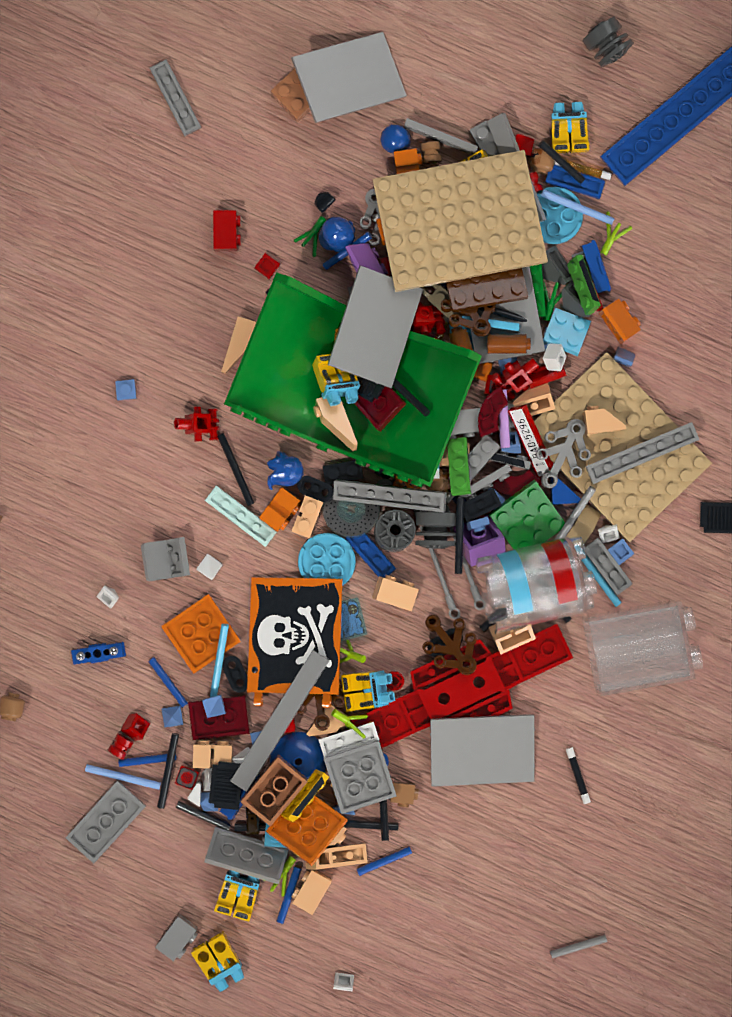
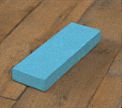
M462 316L464 319L472 320L470 316ZM488 320L491 328L520 332L521 325L519 323Z

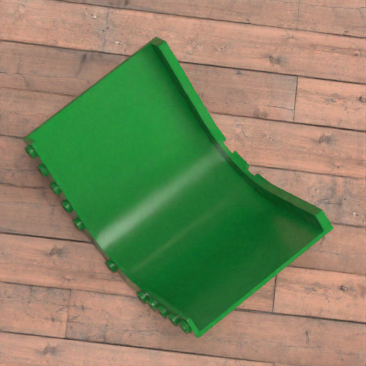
M276 272L224 405L231 407L230 411L235 414L241 415L243 413L242 417L252 421L256 418L255 422L266 426L267 423V428L277 432L280 429L279 433L290 437V434L315 443L317 444L316 448L327 452V449L356 459L355 463L365 467L366 464H369L368 468L377 472L383 469L382 473L393 477L396 474L397 479L408 482V479H410L413 485L422 487L424 484L430 487L482 355L470 349L410 331L395 378L430 410V414L425 417L392 386L405 401L406 405L380 432L354 403L348 404L345 396L340 397L358 443L357 450L352 451L321 423L320 417H316L313 409L316 399L322 397V392L312 364L316 356L331 354L334 346L335 330L340 327L346 305L290 276Z

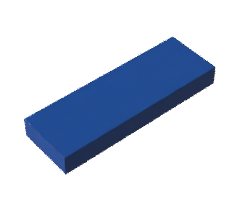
M554 165L552 171L548 172L545 183L600 199L605 180L580 173L585 177V180L580 184L562 167Z
M366 533L345 537V540L349 542L352 548L378 577L385 578V575H390L396 569Z

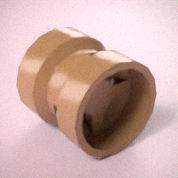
M434 141L421 144V150L425 152L422 157L423 164L442 162L441 155L438 152L440 142Z

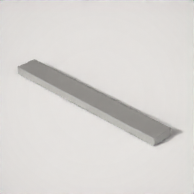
M312 650L231 779L232 783L248 792L330 660Z

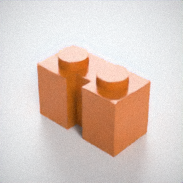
M416 148L395 151L393 153L396 174L419 170V165H422L421 153H417Z
M281 487L259 518L277 532L280 529L284 531L290 522L287 520L291 514L295 516L301 508L299 505L301 501Z

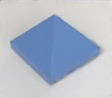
M181 706L162 708L164 728L183 725Z
M202 792L200 804L203 811H218V808H214V804L209 803L210 792Z

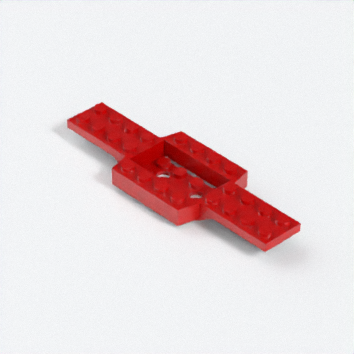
M557 623L535 633V640L503 654H500L499 651L491 653L484 643L477 639V642L474 644L472 658L476 662L484 658L486 660L477 665L474 673L470 675L459 673L425 690L420 689L458 671L457 668L448 667L439 669L435 666L434 660L410 671L414 691L395 699L389 705L378 707L363 714L368 716L366 719L350 720V722L357 727L374 721L382 749L430 727V719L443 718L501 691L446 718L498 716L513 709L509 689L573 659V656ZM466 645L460 647V651L465 655ZM443 655L445 660H457L454 655ZM441 659L437 661L438 665L443 663ZM466 662L463 666L467 667L470 665V663ZM478 676L482 677L485 681L484 686L481 688H477L473 684L474 679ZM447 693L450 700L447 704L439 702L438 697L440 694Z

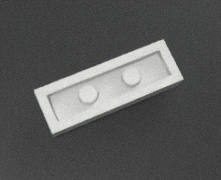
M374 721L357 726L366 736L364 739L352 728L318 739L324 758L379 741Z

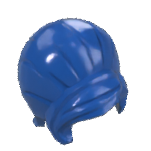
M341 217L327 219L319 233L320 245L326 250L335 252L345 250V247L351 245L355 239L353 223Z
M277 451L276 457L267 462L268 467L274 470L268 476V488L273 490L272 486L274 485L289 487L298 483L304 472L301 461L296 457Z

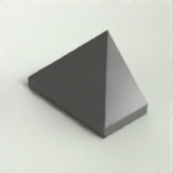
M556 246L546 250L548 262L542 264L543 279L563 285L573 280L568 271L567 262Z
M571 280L561 290L564 311L580 317H589L590 315H585L578 293L574 287V282Z

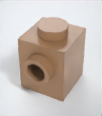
M392 781L397 796L390 798V802L398 803L397 806L409 807V804H413L414 800L418 799L419 789L415 788L414 783Z

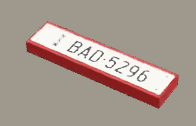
M527 405L511 407L508 413L537 477H542L543 474L549 473L553 466L550 456L545 460H539L536 457V451L541 448L546 449ZM540 451L539 456L543 458L545 456V452Z

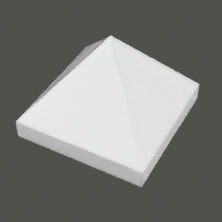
M617 524L605 525L598 529L602 543L620 539Z
M104 586L96 596L110 609L119 599L115 589Z
M335 972L333 989L352 992L354 975Z

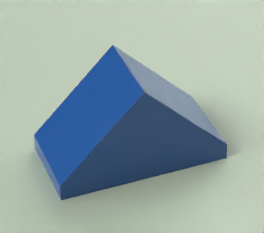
M550 477V484H552L553 478ZM559 478L556 486L551 488V503L553 505L578 504L581 500Z

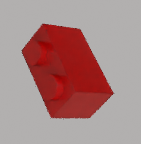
M236 210L213 211L214 251H238L237 246H241V234H237V227H241V216L237 215Z

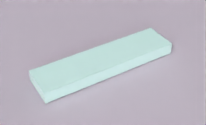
M217 485L205 499L208 504L265 547L277 533V531Z

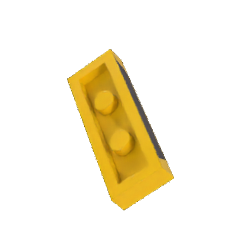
M316 769L308 778L306 785L280 815L291 822L297 820L302 815L305 807L314 800L317 792L326 785L329 776Z

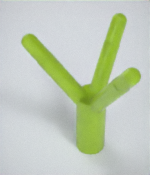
M606 223L607 239L600 253L607 256L613 242L629 232L632 226L617 234L621 223H618L611 234V225Z
M347 640L346 643L349 651L340 648V652L347 655V657L340 659V664L350 659L364 663L366 656L354 652L350 641Z
M337 709L332 711L331 716L343 722L347 729L352 728L363 739L366 738L350 720L366 719L367 715L346 716Z
M291 856L285 862L280 880L282 879V897L285 896L287 873L296 861ZM274 883L270 891L273 892L278 884Z

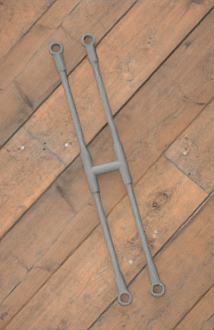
M446 504V513H451L448 504ZM413 509L414 514H415V517H416V512H427V511H425V510H416V509ZM419 526L420 530L424 531V527ZM449 527L450 531L455 533L453 527ZM428 548L445 593L449 616L452 619H457L460 616V611L456 608L452 594L449 593L434 549ZM463 556V567L471 586L470 590L475 601L474 607L477 610H482L485 608V601L481 598L467 561ZM477 601L483 602L481 608L476 606ZM452 610L458 611V615L456 617L451 616Z

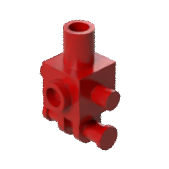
M419 303L411 326L412 332L421 333L426 336L433 327H436L437 334H444L446 329L444 328L445 319L443 318V313L433 304L431 306H423L422 303Z
M534 358L522 366L517 360L512 364L508 362L504 366L505 369L501 371L504 376L500 378V375L495 373L491 376V380L495 383L496 389L502 387L503 390H507V400L510 401L515 397L514 392H512L513 389L518 393L520 390L526 391L529 388V384L532 382L529 375L540 366Z
M194 407L193 414L185 415V418H175L174 428L185 430V435H194V442H202V435L209 433V441H217V431H219V427L216 426V423H219L217 418L218 409H208L209 414H201V407Z

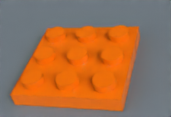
M209 594L161 626L193 674L216 659L221 624L229 625L225 652L241 642Z
M314 796V800L305 807L302 815L297 820L291 822L280 815L266 832L310 866H313L348 820Z

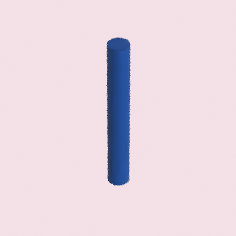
M367 232L351 245L364 244L372 239V236ZM346 249L341 250L324 262L323 267L328 270L348 256Z
M155 658L149 660V664L180 706L183 708L187 705L188 702Z
M167 754L127 758L124 760L119 759L118 763L119 767L166 762Z
M409 846L357 869V872L361 876L412 854L411 848Z
M294 866L276 921L278 923L284 924L292 899L291 896L294 893L301 871L299 867Z

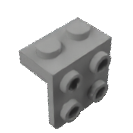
M184 537L148 542L141 545L147 581L190 575Z

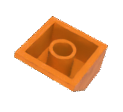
M617 299L598 314L621 345L641 330L639 327L641 323L635 316L632 317L628 312L630 308L624 300L621 302L620 299Z

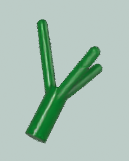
M322 216L319 217L311 230L294 239L296 243L307 237L301 244L304 247L313 237L312 256L314 258L317 251L318 232L326 221Z
M544 282L547 317H543V320H551L554 305L562 298V292L555 298L559 286L558 282L555 283L550 299Z

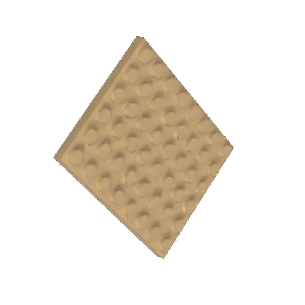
M524 150L373 179L395 292L548 262Z
M607 352L554 401L555 409L543 412L534 420L546 449L564 443L567 436L560 437L555 442L548 443L544 438L547 432L564 429L567 427L568 422L573 419H579L584 423L582 412L587 411V407L599 406V409H606L626 425V429L623 431L585 435L584 433L583 440L586 449L591 453V457L588 460L579 459V449L576 441L574 440L572 444L577 465L582 469V475L578 478L570 475L567 457L560 471L583 495L589 486L596 489L589 501L611 525L617 524L618 532L628 542H631L712 464L694 443H690L592 484L585 466L678 428ZM578 425L573 427L574 432L579 431ZM550 433L548 435V440L552 441L554 439V435ZM583 451L581 456L586 458L587 452ZM559 453L550 455V459L553 463L555 462ZM577 468L573 470V474L576 476L579 473Z

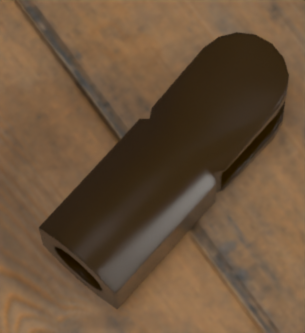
M246 807V833L249 835L259 834V817L255 813H249V808Z

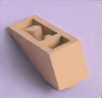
M237 317L222 367V373L227 374L243 357L255 327V321Z
M322 397L316 399V404L313 407L316 417H320L321 423L348 448L356 451L358 443L342 401L336 406H330L327 399Z
M366 844L327 847L313 866L306 863V869L317 870L368 863Z

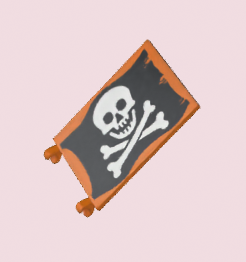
M251 577L247 692L254 693L253 704L255 706H263V693H286L312 650L330 661L309 694H323L322 707L331 708V695H339L343 579ZM253 667L258 668L257 673L252 672Z

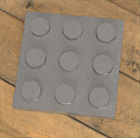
M379 741L324 758L341 814L397 796Z

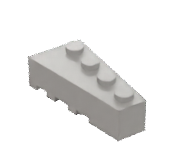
M509 404V405H508V410H509L511 407H514V405H513V404ZM480 408L460 410L449 439H455L456 435L473 437L475 436L474 433H479L478 415ZM508 413L509 432H511V428H514L515 426Z

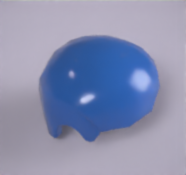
M396 124L387 126L382 131L380 141L382 147L387 152L394 153L395 151L407 150L411 143V136L408 130Z

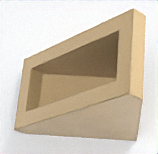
M586 505L566 537L574 542L577 541L579 545L583 546L593 532L601 513Z

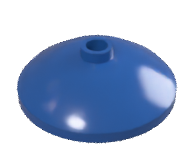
M292 732L283 736L270 756V764L279 754L307 779L316 769L324 773L326 771L319 740L315 736H308L306 732ZM297 758L302 760L301 765L295 764Z

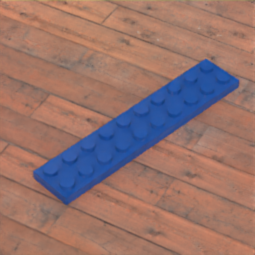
M732 47L600 156L624 187L732 97Z

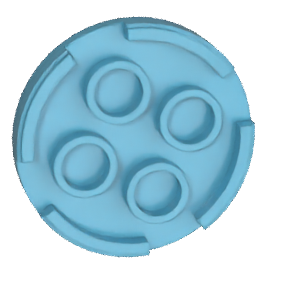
M544 188L549 192L581 204L579 199L565 188ZM540 190L537 192V196L547 219L540 223L544 243L562 244L569 241L579 231L583 221V213L541 197L543 191Z
M321 533L311 537L303 545L298 556V567L303 578L343 579V585L352 577L356 566V557L352 546L343 537L333 533Z

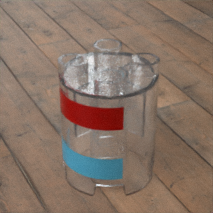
M581 536L565 537L477 558V573H485L487 578V592L482 594L481 597L489 624L496 623L495 634L585 613L588 609L594 608L592 595L597 594V586L592 571L583 573L581 560L586 559V551Z

